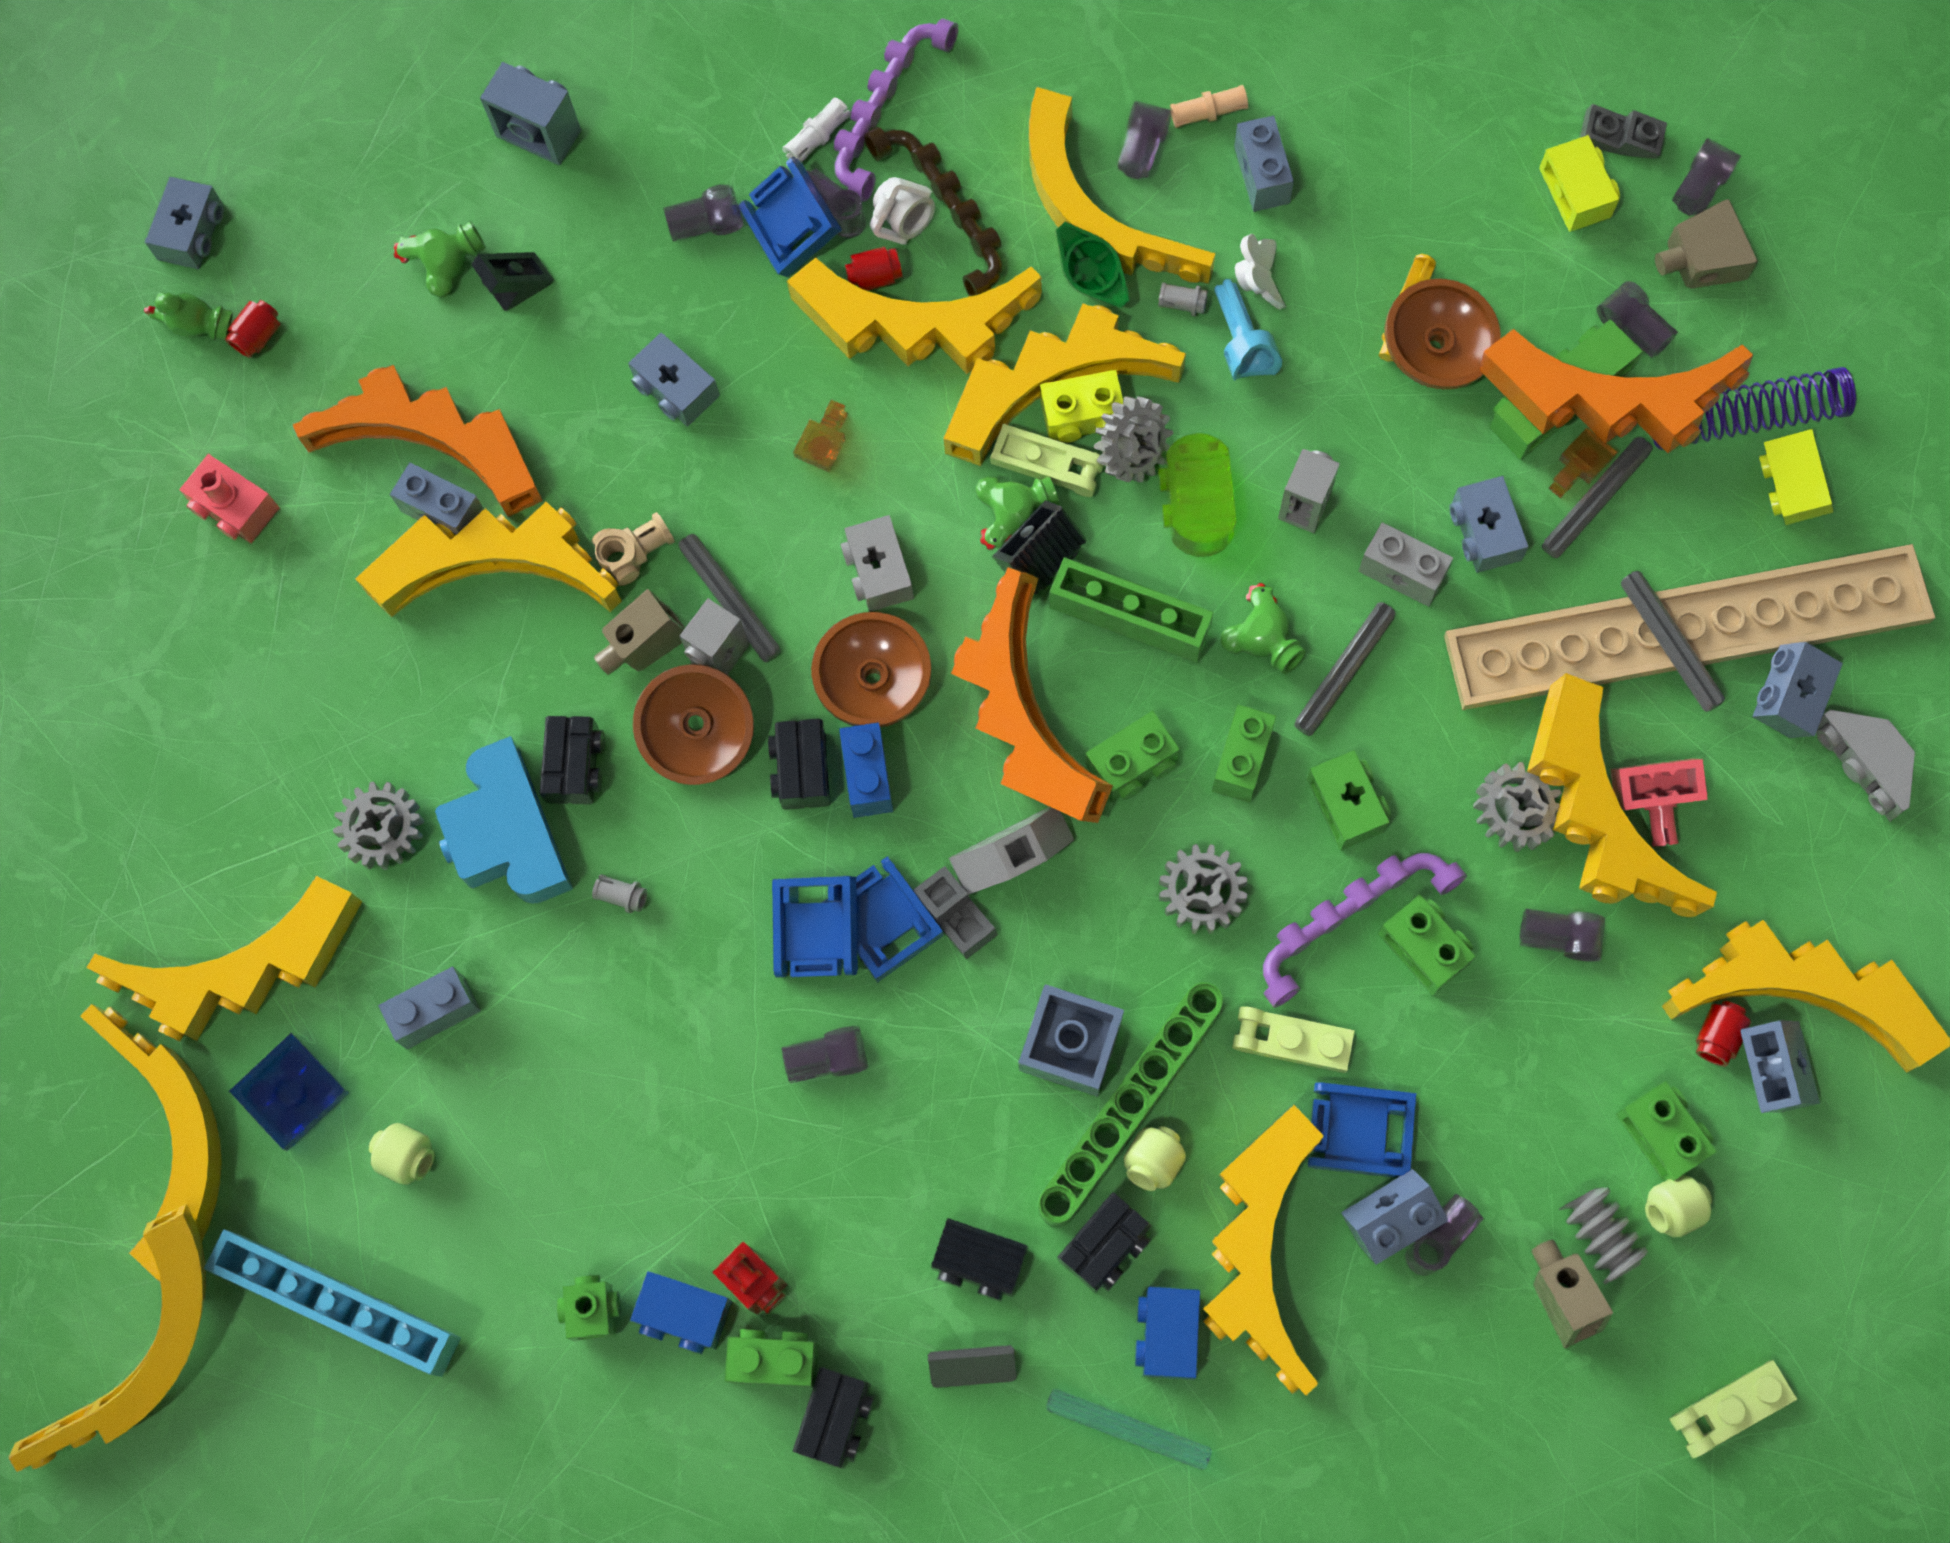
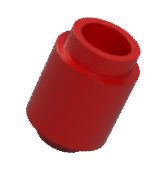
M884 246L850 255L851 263L845 264L848 282L866 291L894 284L895 279L903 278L896 248L886 250Z
M259 300L258 303L249 301L227 329L229 334L225 341L243 356L251 358L254 353H260L281 324L276 319L279 313L263 300Z
M1722 1001L1721 1005H1711L1696 1039L1698 1044L1696 1054L1710 1063L1724 1067L1728 1066L1730 1059H1736L1743 1043L1740 1030L1749 1028L1751 1020L1745 1016L1746 1010L1729 1001Z

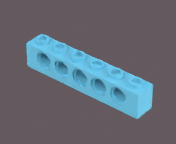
M223 1230L204 1267L205 1270L430 1375L443 1376L461 1339L460 1336L240 1234Z

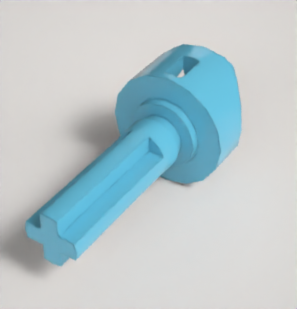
M1231 279L1223 280L1222 285H1216L1214 291L1233 337V340L1224 349V357L1233 380L1248 376L1277 374L1282 367V358L1273 336L1265 330H1254L1236 283H1232Z

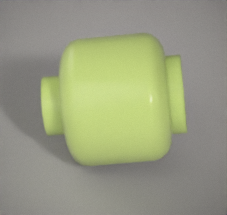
M394 1123L384 1131L379 1130L369 1144L373 1170L404 1185L410 1184L415 1180H421L426 1176L433 1164L435 1153L431 1149L432 1144L427 1135L400 1123Z
M1160 1126L1158 1129L1143 1128L1138 1132L1124 1155L1127 1176L1135 1185L1144 1190L1154 1191L1156 1188L1164 1189L1172 1184L1186 1159V1153L1183 1146L1179 1143L1180 1137L1178 1134L1164 1126Z
M1682 1175L1674 1181L1668 1179L1654 1186L1648 1193L1645 1211L1649 1222L1657 1231L1673 1238L1682 1237L1704 1226L1710 1220L1712 1197L1704 1184L1697 1182L1690 1176Z

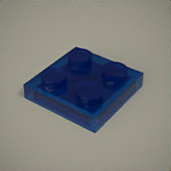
M292 1033L229 1090L237 1101L285 1151L293 1147L349 1093Z

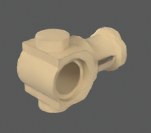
M656 512L652 514V520L633 531L628 527L623 530L603 529L593 536L592 543L595 546V555L601 568L605 569L620 586H624L633 582L639 576L641 564L648 561L646 556L648 553L665 543L671 545L675 543V540L661 516ZM614 552L624 553L623 557L617 562L607 561L608 557Z

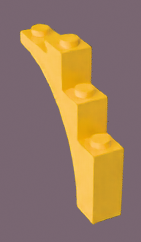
M814 258L787 280L790 298L849 359L858 352L864 353L870 349L875 343L876 337L879 336L909 367L917 359L921 361L928 357L937 343L966 374L973 369L977 358L985 361L992 359L995 351L994 333L1000 334L1007 329L1013 317L1023 309L1025 311L1031 309L1039 301L1042 294L1041 276L1032 267H1029L1009 282L982 294L943 302L920 303L890 299L863 290L837 276L817 258Z
M1082 303L1066 343L1062 342L1054 334L1047 332L1039 334L1030 331L1014 370L1009 369L1006 364L998 360L985 361L977 358L943 438L945 454L981 466L994 441L998 438L1002 425H1008L1017 415L1033 402L1040 399V384L1116 370L1117 375L1152 376L1179 383L1184 371L1186 353L1180 352L1176 346L1169 343L1157 344L1145 340L1134 331H1119V315L1113 314L1110 309L1101 305H1094L1092 307Z
M547 502L539 507L517 529L502 514L495 518L485 508L456 536L449 528L441 524H434L424 515L355 578L363 590L390 617L394 616L414 599L443 584L472 575L497 572L534 574L561 581L589 595L610 612L622 602L616 591V588L619 586L618 582L605 569L602 568L599 572L589 564L592 558L577 544L580 540L574 530V527L577 525L575 520L563 508L560 507L556 511Z
M1565 673L1550 685L1527 772L1539 776V779L1548 785L1564 786L1553 830L1565 834L1566 839L1573 843L1590 844L1579 889L1591 893L1595 900L1607 904L1617 903L1634 893L1633 896L1640 901L1661 903L1671 907L1673 913L1683 917H1695L1713 908L1717 892L1686 877L1663 860L1638 834L1620 807L1607 777L1600 748L1599 713L1603 687Z
M316 876L300 901L276 926L249 945L221 958L185 967L150 968L123 964L94 954L87 968L99 974L96 981L98 984L119 993L122 986L133 991L134 994L131 1000L152 1009L149 1017L161 1023L158 1029L159 1032L179 1042L184 1035L198 1041L217 1005L238 1015L241 1014L243 1008L257 1014L276 978L297 988H300L302 982L316 988L362 901L352 892Z
M1764 919L1752 927L1745 921L1728 932L1726 936L1730 941L1719 949L1723 956L1702 969L1706 976L1694 984L1690 978H1687L1668 991L1672 998L1662 1005V1008L1672 1020L1698 1006L1731 997L1763 995L1795 999L1829 1010L1855 1024L1881 1044L1906 1073L1921 1066L1950 1047L1949 1036L1893 960H1890L1881 967L1873 961L1852 974L1828 939L1816 947L1809 941L1788 954Z
M1293 1105L1220 1173V1177L1225 1183L1219 1188L1236 1206L1243 1201L1247 1208L1212 1240V1243L1217 1248L1212 1253V1256L1228 1273L1236 1268L1240 1275L1204 1308L1209 1316L1203 1322L1220 1341L1226 1335L1234 1341L1246 1330L1251 1335L1246 1344L1262 1361L1270 1356L1281 1368L1275 1374L1276 1377L1292 1394L1300 1389L1306 1396L1318 1385V1382L1297 1356L1282 1325L1273 1293L1270 1258L1274 1223L1284 1192L1300 1164L1324 1137L1305 1115Z

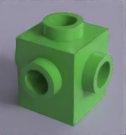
M599 1275L574 1278V1285L563 1286V1297L557 1299V1314L559 1323H565L566 1339L580 1341L616 1336L615 1317H620L621 1315L619 1292L613 1291L611 1284L600 1282ZM592 1301V1308L586 1313V1306Z

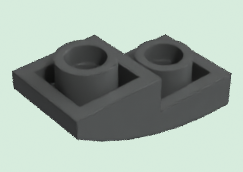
M1592 104L1586 110L1579 138L1589 135L1594 147H1598L1603 151L1633 157L1657 158L1661 152L1667 122L1635 110L1628 116H1624Z

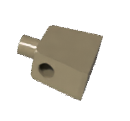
M1729 199L1675 226L1667 242L1669 249L1655 255V264L1660 275L1663 276L1679 271L1685 285L1691 289L1746 280L1758 262Z
M647 589L603 627L602 633L610 644L596 654L594 659L607 675H610L624 663L636 671H642L682 644L680 634L685 627L672 609Z
M1554 1239L1533 1248L1531 1252L1541 1269L1538 1271L1533 1285L1564 1349L1602 1332L1610 1320L1613 1311L1578 1254H1573L1564 1258ZM1559 1283H1564V1284H1566L1569 1288H1565V1287L1561 1286Z

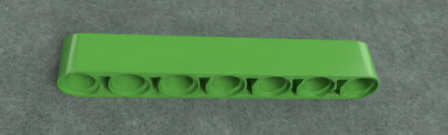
M1200 982L1194 984L1188 990L1042 1191L1039 1197V1213L1046 1224L1053 1227H1062L1073 1220L1215 1023L1223 1006V996L1215 985L1209 982ZM1199 995L1208 996L1213 1001L1215 1008L1211 1012L1200 1013L1193 1007L1192 1000ZM1182 1028L1189 1033L1191 1042L1183 1047L1175 1046L1169 1041L1168 1033L1172 1029ZM1158 1061L1166 1067L1167 1075L1163 1079L1152 1080L1145 1075L1144 1066L1148 1062ZM1134 1094L1141 1099L1143 1107L1138 1113L1128 1114L1121 1109L1120 1099L1125 1095ZM1102 1128H1111L1117 1133L1119 1140L1113 1147H1101L1095 1140L1096 1132ZM1079 1161H1085L1093 1167L1094 1175L1089 1181L1078 1182L1070 1174L1071 1167ZM1054 1195L1065 1197L1070 1205L1068 1212L1060 1217L1050 1215L1045 1208V1204L1050 1197Z

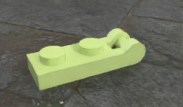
M1006 424L1002 425L990 457V462L993 465L1039 478L1040 480L1050 477L1053 484L1071 489L1085 497L1093 496L1097 486L1094 481L1097 473L1102 472L1104 465L1098 463L1097 459L1100 455ZM1072 463L1082 467L1080 475L1070 472Z
M1240 1007L1238 1021L1241 1022L1239 1035H1234L1233 1049L1336 1072H1347L1355 1030L1264 1012L1257 1008ZM1257 1026L1269 1028L1267 1041L1255 1038Z
M1772 1360L1678 1412L1669 1419L1676 1431H1682L1689 1443L1685 1447L1691 1457L1696 1458L1794 1402L1797 1398L1776 1363ZM1702 1416L1705 1417L1712 1429L1704 1435L1696 1423V1420Z

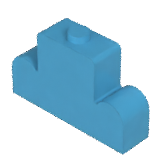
M509 736L473 752L467 759L466 773L478 790L440 805L435 810L445 838L439 841L446 861L448 863L454 862L459 877L470 888L478 887L506 875L507 883L520 899L527 903H540L572 890V884L516 742Z

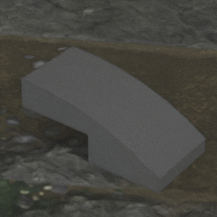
M945 866L913 890L941 930L965 959H968L998 935L994 926L971 901L969 894Z

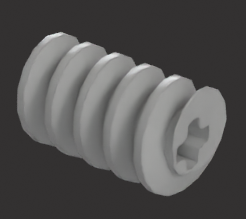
M1609 1187L1594 1188L1559 1208V1210L1571 1208L1574 1210L1566 1220L1568 1225L1580 1223L1583 1225L1575 1236L1577 1240L1591 1238L1592 1242L1584 1251L1585 1254L1601 1255V1258L1594 1265L1595 1270L1610 1269L1611 1272L1603 1281L1604 1285L1641 1264L1640 1261L1648 1253L1646 1247L1631 1248L1638 1238L1637 1232L1622 1233V1230L1629 1223V1219L1627 1217L1615 1219L1612 1217L1620 1207L1619 1203L1604 1204L1603 1200L1611 1191Z

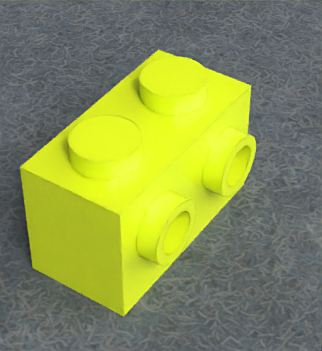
M1589 135L1546 149L1539 168L1569 232L1611 218L1620 199V192L1616 181L1609 178L1604 168L1603 154L1598 147H1594Z
M1116 370L1040 384V402L1048 438L1068 443L1078 440L1083 435L1096 433V428H1104L1106 423L1101 417L1103 413L1112 415V403L1123 404Z
M1812 429L1764 442L1767 454L1759 456L1764 478L1773 477L1776 491L1768 493L1774 516L1783 514L1785 525L1833 513L1832 502Z

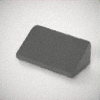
M1011 1345L934 1351L928 1354L931 1384L935 1388L1013 1382L1016 1380L1014 1347Z

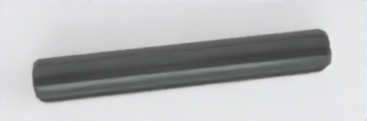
M1636 437L1544 540L1542 544L1544 552L1552 558H1559L1650 455L1652 445L1642 437Z
M690 534L679 542L680 551L721 606L741 620L748 642L762 661L770 662L776 658L781 652L779 645L695 534Z
M1635 571L1628 574L1621 581L1622 588L1703 710L1708 712L1720 706L1725 700L1724 695L1642 572Z
M1383 602L1377 603L1295 720L1294 726L1296 729L1307 736L1313 735L1394 619L1396 612L1392 607Z

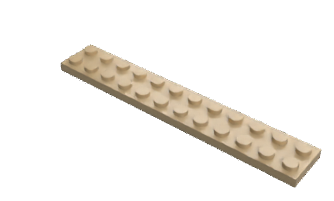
M1913 544L1655 592L1703 665L1773 653L1783 644L1807 642L1810 645L1928 624L1935 619ZM1629 597L1448 630L1444 635L1462 710L1548 695L1550 685L1565 673L1596 685L1677 670Z

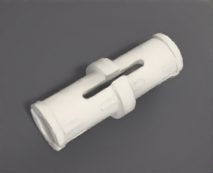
M834 97L813 119L808 118L803 124L804 128L782 148L783 152L787 153L786 157L788 159L792 156L796 157L802 163L820 144L824 146L830 140L829 135L851 116L850 111L846 110L848 107L840 99Z

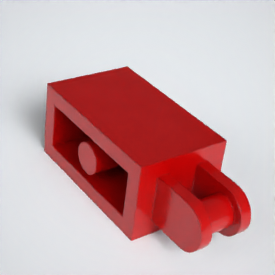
M744 1241L712 1272L748 1310L756 1315H759L762 1311L769 1314L786 1296L782 1290L788 1284Z

